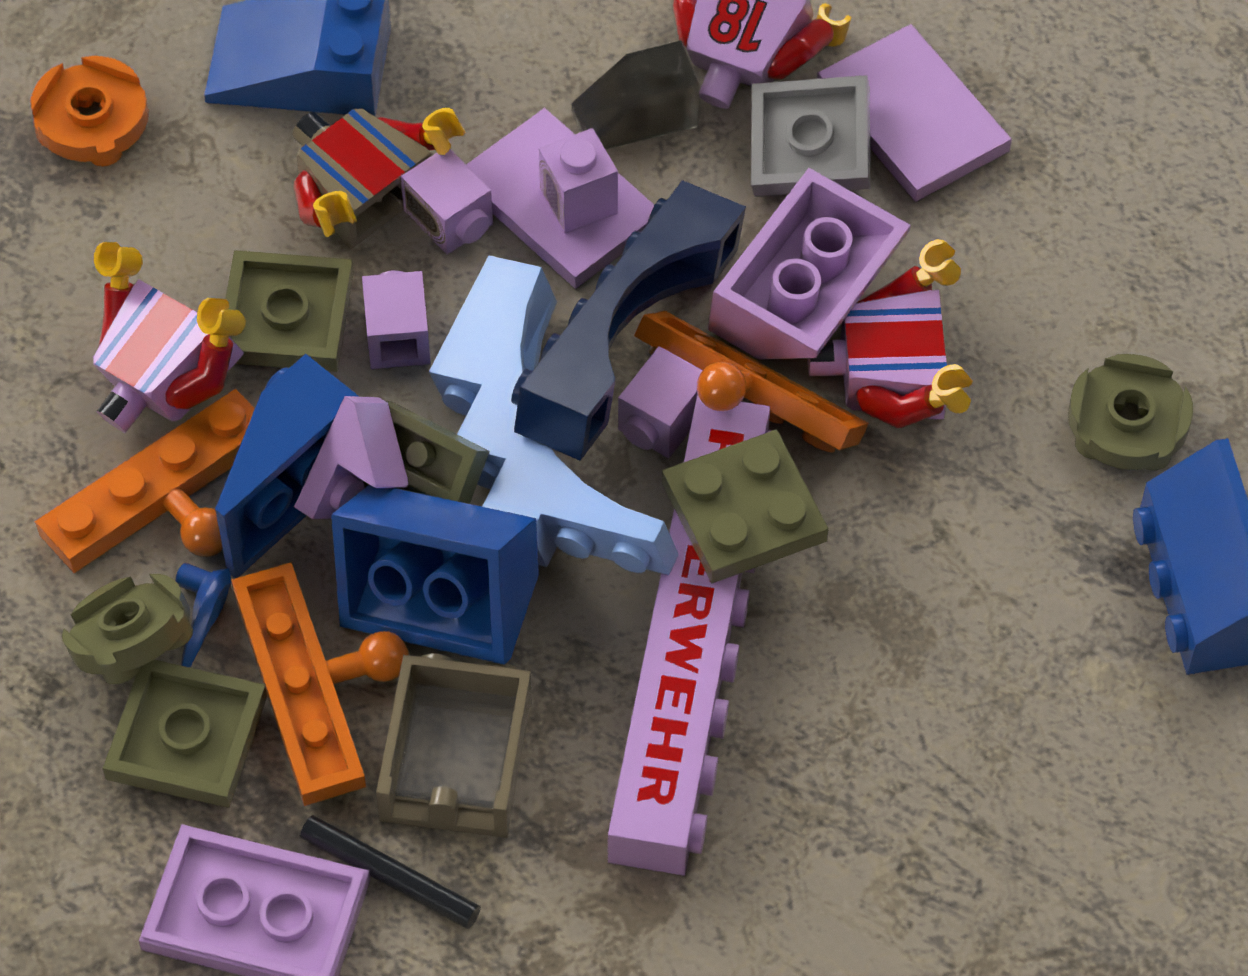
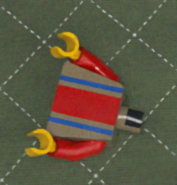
M363 109L351 110L333 125L329 124L316 112H309L304 115L293 130V138L303 146L296 155L299 175L294 181V191L301 221L308 226L321 228L325 237H329L336 232L342 241L350 249H353L404 210L401 176L431 157V150H436L438 154L445 155L451 149L448 139L455 136L462 137L466 133L453 109H438L427 116L422 123H409L384 117L377 118Z

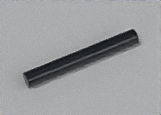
M314 815L307 819L301 830L300 838L353 867L368 870L371 877L466 929L472 927L480 913V905Z

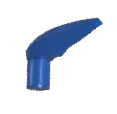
M184 563L177 571L175 581L181 588L197 593L192 611L191 626L193 636L184 646L181 666L191 667L206 635L223 609L231 585L229 568L210 572L189 563Z

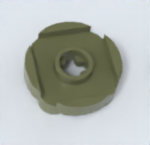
M1117 354L1105 358L1104 365L1094 368L1089 373V368L1086 369L1074 384L1068 409L1069 426L1075 436V447L1078 452L1086 458L1096 459L1106 465L1120 469L1157 471L1166 467L1170 463L1171 457L1185 443L1193 417L1192 397L1186 386L1183 392L1180 385L1172 379L1173 371L1156 359L1143 355ZM1125 403H1133L1137 405V413L1145 417L1137 420H1127L1118 415L1115 410H1123Z
M149 574L153 583L135 586L131 576L108 583L83 599L70 614L75 625L70 630V633L65 628L62 633L64 645L77 668L89 674H102L105 682L108 684H120L132 679L139 672L141 666L158 658L167 650L177 649L185 645L193 636V629L189 622L190 607L178 583L167 575Z

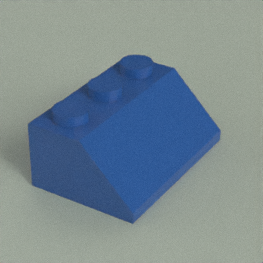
M1226 438L1215 440L1146 482L1140 508L1133 510V526L1136 539L1140 545H1148L1152 558L1149 564V579L1152 592L1156 599L1164 598L1169 616H1166L1165 619L1167 642L1172 653L1180 652L1187 675L1248 665V498L1229 439Z
M368 485L331 514L340 627L370 634L388 631L398 635L404 642L503 665L511 659L539 576L536 518L396 488H375L371 485Z

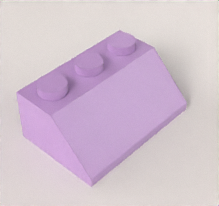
M808 168L713 291L708 330L757 359L816 358L909 233L911 225Z

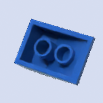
M245 0L223 6L204 94L205 103L344 115L353 109H363L376 117L391 31L389 0Z
M307 354L303 355L290 368L285 367L277 371L261 392L215 508L226 568H229L230 574L234 578L242 575L307 516L294 506L344 396L359 397Z

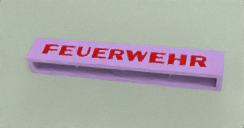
M697 395L684 462L770 432V406L740 402L738 406L731 410L715 411L705 406ZM674 509L669 533L679 555L670 574L661 573L608 832V863L685 876L689 852L701 854L703 849L707 815L697 814L700 794L713 795L718 757L708 756L711 737L723 739L729 700L719 699L722 681L734 682L739 645L731 644L729 641L732 626L744 628L750 590L740 589L742 573L711 584ZM755 568L745 572L754 573Z

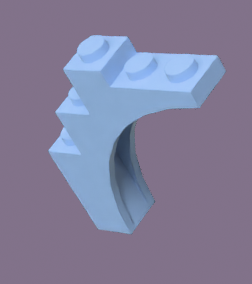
M488 256L429 370V374L444 404L451 410L466 415L457 434L490 451L477 484L491 489L482 507L536 518L538 565L548 566L558 547L566 554L576 558H588L589 555L612 560L618 566L631 572L643 573L647 569L669 575L679 554L664 521L617 504L586 485L555 455L552 448L514 432L517 405L511 402L512 392L521 373L525 369L533 371L539 363L542 340L557 300L542 267Z

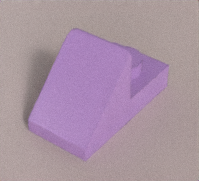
M344 396L294 506L311 519H332L331 514L364 489V481L375 488L407 487L408 478L389 405L381 398Z

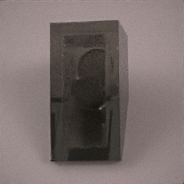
M681 40L624 55L571 103V110L579 131L583 132L593 128L605 150L698 127L700 84Z

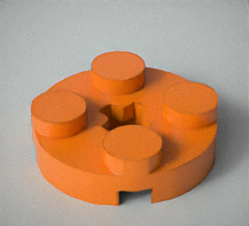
M104 56L81 57L82 65L71 66L65 70L63 63L51 68L37 82L30 100L34 127L40 144L65 159L78 162L90 161L92 164L101 167L116 163L121 158L122 152L137 142L148 123L147 99L145 91L140 85L139 77L128 65ZM93 102L100 103L101 111L93 115H81L77 109L79 106L89 108Z

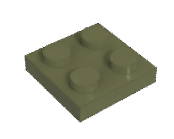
M234 250L225 299L229 302V309L239 310L246 320L242 333L237 336H229L244 352L235 364L290 368L303 355L307 354L327 371L338 372L354 274L352 259Z
M777 429L662 470V485L711 584L822 544L828 540L829 528Z
M153 660L141 666L135 677L103 766L105 779L230 808L267 699L265 684L159 660Z

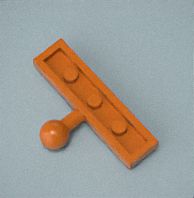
M667 311L644 314L634 334V337L651 345L649 349L651 355L660 346L703 370L697 380V393L702 403L712 410H731L738 406L743 398L750 400L753 404L770 406L769 421L782 424L786 420L804 430L802 438L807 443L831 453L835 452L836 449L843 450L859 445L869 425L867 421Z
M235 388L37 519L35 524L40 537L69 569L76 573L169 511L181 524V540L188 551L200 557H211L220 553L223 547L215 509L208 507L199 508L189 496L231 469L255 408Z
M292 562L232 579L233 593L263 683L266 686L273 714L304 806L365 788V775L334 684L364 675L379 682H387L398 678L403 655H409L405 642L392 632L379 631L366 637L361 643L359 651L325 660Z

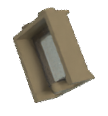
M436 653L425 654L422 657L403 655L376 790L380 821L508 838L527 720L532 703L531 671L519 670L509 663L503 665L489 662L485 665L456 662L446 655Z

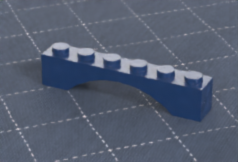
M683 180L667 200L660 198L654 205L642 232L635 230L628 238L622 258L615 266L608 264L604 268L593 295L589 300L581 298L577 302L571 313L567 328L561 335L554 333L548 339L538 365L533 371L525 369L519 376L511 397V402L517 405L514 432L581 461L609 422L616 380L609 359V349L617 335L636 315L658 301L688 289L713 284L738 251L746 206Z

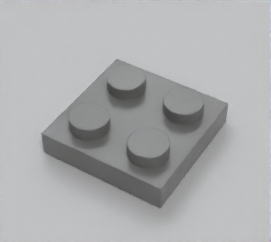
M867 75L752 84L751 187L754 197L789 194L808 168L848 190L871 189L870 86Z

